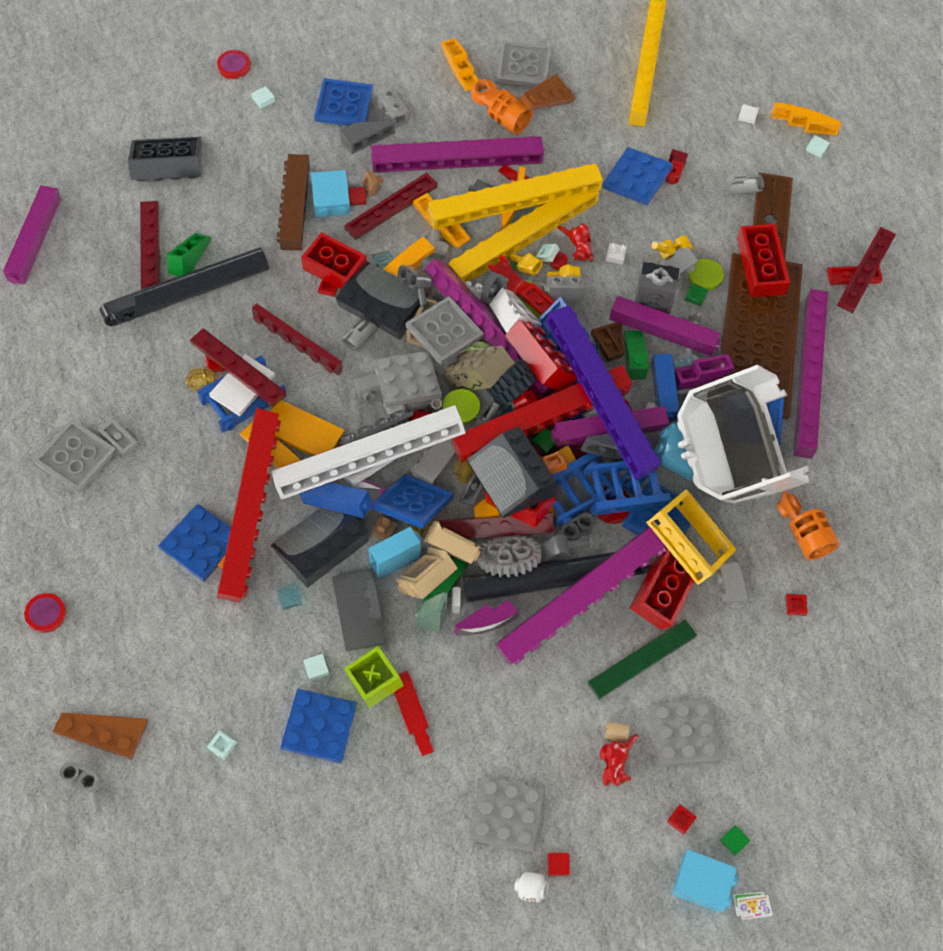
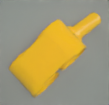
M686 235L678 237L674 242L665 240L660 244L657 242L652 243V248L659 251L663 259L672 258L675 256L673 253L680 248L685 249L689 247L690 250H694Z

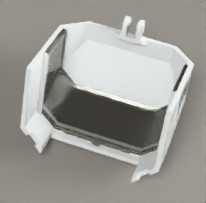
M756 365L690 390L677 415L679 420L677 425L684 437L682 441L678 442V446L687 450L681 454V457L684 460H688L689 466L693 469L694 484L699 489L722 501L735 504L809 483V477L805 475V472L809 471V466L788 473L786 471L766 403L785 397L787 394L784 389L780 391L777 385L779 384V379L772 372Z

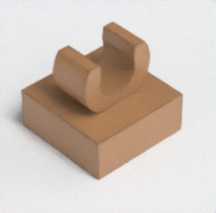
M366 171L362 185L365 187L367 195L374 196L376 190L381 189L379 183H383L384 180L382 176H375L373 171Z
M380 516L371 530V534L385 540L393 536L398 524L386 517Z

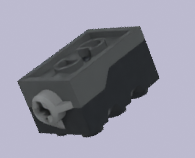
M643 262L634 302L670 314L676 295L680 268Z

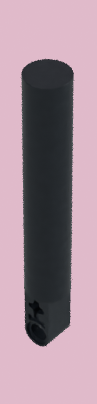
M258 247L106 302L100 306L99 311L107 326H116L269 270L268 262L262 248Z
M615 552L537 564V567H532V571L525 570V574L519 572L518 576L511 574L510 577H507L504 574L499 577V573L492 575L491 572L463 576L466 602L571 586ZM648 564L644 568H641L639 566L636 570H634L636 572L635 575H641L648 572L650 569V564Z

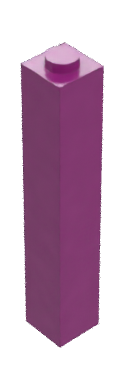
M40 185L3 269L7 281L13 284L25 285L61 201L57 188Z
M620 296L616 297L610 312L609 320L711 357L714 350L718 351L721 340H718L720 336L718 331Z
M665 406L632 411V415L639 422L643 434L661 431L662 428L667 427L669 424ZM599 416L557 422L551 430L552 441H555L556 447L581 444L586 441L588 436L608 434Z

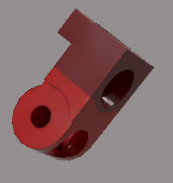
M672 149L668 162L673 163V168L665 179L667 183L673 185L679 182L687 162V153Z
M533 383L512 402L514 407L519 409L543 399L544 396L535 383Z

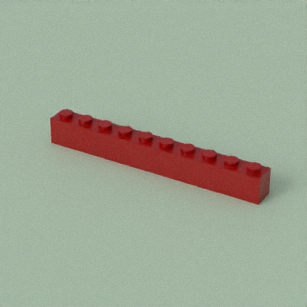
M623 365L609 370L608 373L612 375L614 384L621 391L622 397L629 393L633 383ZM578 383L465 431V434L452 438L451 444L460 462L463 463L506 431L520 427L525 436L528 437L529 434L542 432L547 426H554L555 423L562 422L563 419L568 417L572 419L584 410L587 412L594 409V406L581 383Z
M256 408L216 597L218 599L240 603L242 597L246 598L248 586L245 585L246 578L250 579L252 567L249 566V562L255 556L256 548L253 547L254 540L257 541L260 529H256L257 522L262 520L263 511L260 510L261 503L265 504L267 492H264L265 485L268 486L271 475L267 474L268 467L272 468L274 460L271 452L272 449H276L278 438H274L275 431L279 432L281 420H278L279 413Z

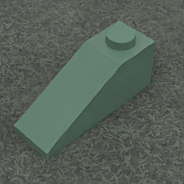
M443 592L425 600L422 607L417 608L414 618L417 619L418 627L440 634L446 618L447 593Z

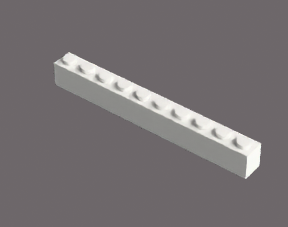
M454 405L272 471L275 487L282 500L465 434V430Z

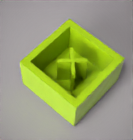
M379 646L344 668L347 676L369 709L404 686L399 675Z

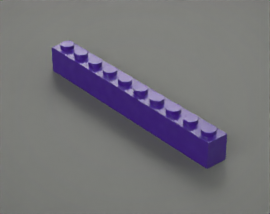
M570 305L551 311L545 322L634 479L637 480L655 473L661 465L659 457L652 450L648 438L644 436L639 422L633 417L631 408L625 403L621 391L614 384L612 375L606 370L602 358L595 351V346L587 337L586 330L579 323L576 313L572 311Z

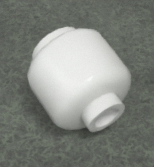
M524 872L521 878L516 879L515 891H518V896L521 900L539 903L547 896L548 882L545 881L544 876L541 874Z

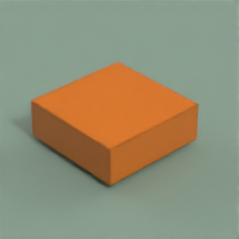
M559 451L541 458L551 474L567 469V464Z

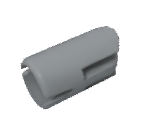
M761 175L735 177L730 187V193L746 194L761 192L763 189L760 188L764 187L763 177Z
M362 318L343 336V343L348 349L354 346L352 350L355 351L374 333L376 325Z

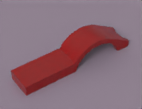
M502 254L499 256L500 262L495 266L492 263L489 264L491 271L508 278L507 290L512 291L517 297H521L540 315L555 302L533 282L528 283L519 277Z

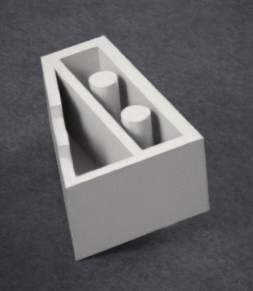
M501 288L489 304L506 333L519 319L526 323L527 321L531 322L536 328L542 325L512 291Z

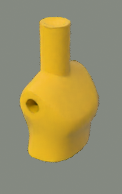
M511 253L509 257L510 260L518 263L517 269L524 274L535 276L543 266V261L531 253H527L522 257Z
M570 264L560 267L559 272H547V277H580V267Z

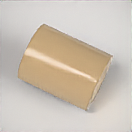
M607 721L605 739L627 742L629 725Z

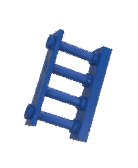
M262 355L254 359L266 367V361ZM225 376L197 391L201 404L204 406L210 403L222 419L218 421L222 433L234 429L236 425L252 417L256 408L264 410L270 406L257 396L241 416L235 413L228 416L222 406L209 395ZM281 385L280 387L286 391L285 386Z
M588 453L568 464L566 470L552 474L556 480V485L563 488L575 508L566 512L556 498V502L553 505V508L559 515L555 522L556 527L564 525L573 520V518L588 511L597 501L596 491L587 477L584 476L583 471L592 462L600 463L602 456ZM606 473L600 474L601 481L607 488L604 491L605 498L615 499L613 483ZM573 476L577 477L591 499L582 503L567 482L568 479Z
M625 461L603 464L592 462L583 471L584 476L592 475L597 495V501L591 507L592 516L665 507L670 503L671 496L670 493L663 494L660 491L656 471L649 475L653 494L645 496L642 494L639 479L635 480L629 470L635 496L633 498H626L623 495L619 471L629 470ZM611 473L616 495L615 500H607L605 498L600 474Z

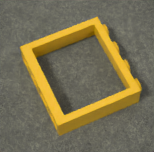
M687 489L646 522L698 585L710 577L737 550ZM675 506L718 556V559L711 566L667 514ZM658 519L661 524L657 525L654 521ZM701 571L703 575L700 577L697 572Z

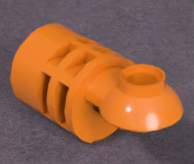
M489 79L477 81L471 89L472 100L479 105H486L488 107L487 115L512 134H520L530 123L534 111H529L522 100L511 94L507 89L500 91L497 89V85Z
M787 490L783 491L781 499L776 503V506L784 518L789 516L791 520L789 527L805 559L808 561L816 560L836 550L840 542L824 511L816 508L801 514L802 506L798 498L793 493L790 495Z

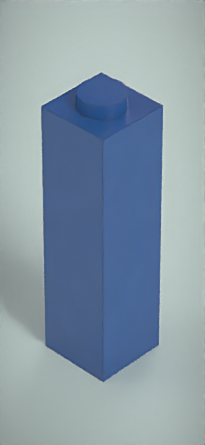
M653 354L651 369L655 402L657 407L665 406L668 421L673 422L677 420L679 406L672 354Z
M331 482L299 493L303 504L364 518L372 507L368 491Z

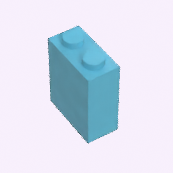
M346 170L311 173L315 217L350 214Z
M672 423L660 431V440L655 447L654 453L658 457H662L661 465L688 481H692L693 469L689 466L688 460H684L681 457V454L687 450L678 446V442L684 439L683 434L680 432L678 425Z
M411 526L369 548V564L379 580L420 559V550H422L420 543L422 540L418 532H414Z
M687 849L681 861L672 895L722 913L726 908L729 909L732 896H730L731 888H735L738 881V875H735L737 868Z

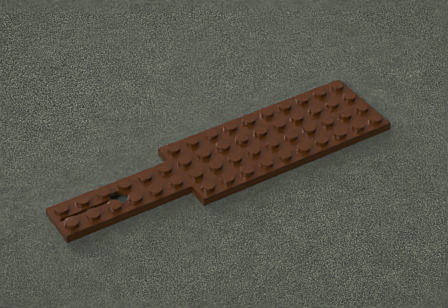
M759 172L758 175L763 177L764 187L760 188L763 189L761 192H756L752 225L770 224L764 218L767 215H774L775 220H777L774 224H776L784 259H786L793 178ZM732 253L720 355L729 354L735 369L725 376L718 378V380L756 365L772 372L779 379V384H777L779 389H784L787 394L784 397L782 419L788 420L791 408L803 264L785 261L790 279L786 295L750 298L741 255ZM730 383L717 386V390L727 388V385ZM727 394L716 397V408H726Z

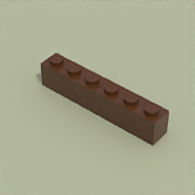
M288 154V160L284 161L286 175H283L282 182L285 188L281 189L283 203H280L279 210L282 217L278 218L280 232H277L276 241L280 243L281 250L302 251L310 161L309 155Z

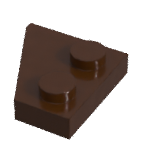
M615 322L594 328L590 332L607 362L621 358L625 353L623 345L624 336L622 334L623 324Z

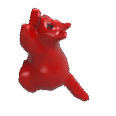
M581 223L570 231L564 226H557V229L568 236L576 247V252L572 254V257H575L574 261H586L587 258L590 262L594 261L590 245L592 243L591 234L586 224Z
M638 734L632 735L626 744L612 741L610 744L602 746L599 756L601 760L607 763L603 772L604 786H608L610 783L619 786L631 780V777L626 775L624 768L629 756V750L637 740Z

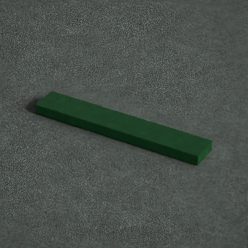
M683 620L589 680L587 684L600 700L695 639L697 634L688 622Z

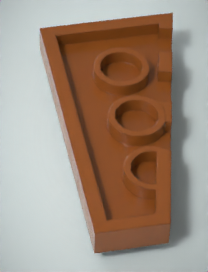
M557 74L526 91L520 97L529 111L572 103L576 98Z
M61 712L53 733L132 760L149 721L144 718Z

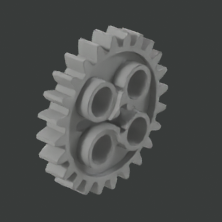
M510 535L508 537L501 536L499 539L494 537V541L487 540V544L482 543V547L478 549L480 554L477 559L478 565L481 566V570L485 569V573L491 572L492 575L499 573V577L506 574L507 577H510L511 574L518 576L519 572L525 574V570L532 571V567H537V563L541 562L542 556L540 545H538L537 541L533 542V538L527 539L526 536L520 538L519 535L515 537Z

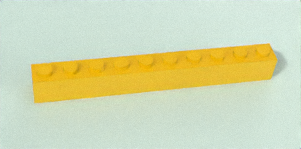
M650 0L628 121L629 125L645 127L667 0Z
M596 163L586 164L582 167L569 168L565 171L552 172L548 175L535 176L509 184L504 183L500 186L487 187L475 192L470 191L462 195H452L445 199H435L432 202H428V214L433 228L439 229L600 191L603 179Z
M595 191L549 202L541 207L538 206L528 215H523L515 223H510L505 229L495 232L487 240H483L474 248L466 250L461 256L451 259L448 266L464 283L465 281L471 282L490 270L489 264L492 263L495 266L498 261L500 262L499 256L501 254L508 259L511 253L516 254L555 230L557 226L563 225L597 204L600 192Z

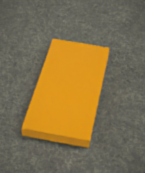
M282 400L271 410V412L279 413L278 420H281L279 432L275 431V438L311 456L335 449L341 440L340 437L345 434L344 429Z

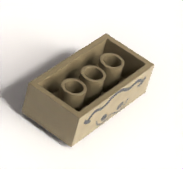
M491 346L486 349L481 348L480 350L473 349L469 352H462L457 357L458 360L455 363H451L445 368L446 372L442 377L452 390L465 389L472 391L491 388L515 362L503 346Z

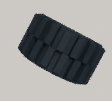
M523 359L515 360V364L491 388L486 389L493 399L501 404L500 406L516 399L536 379V375Z

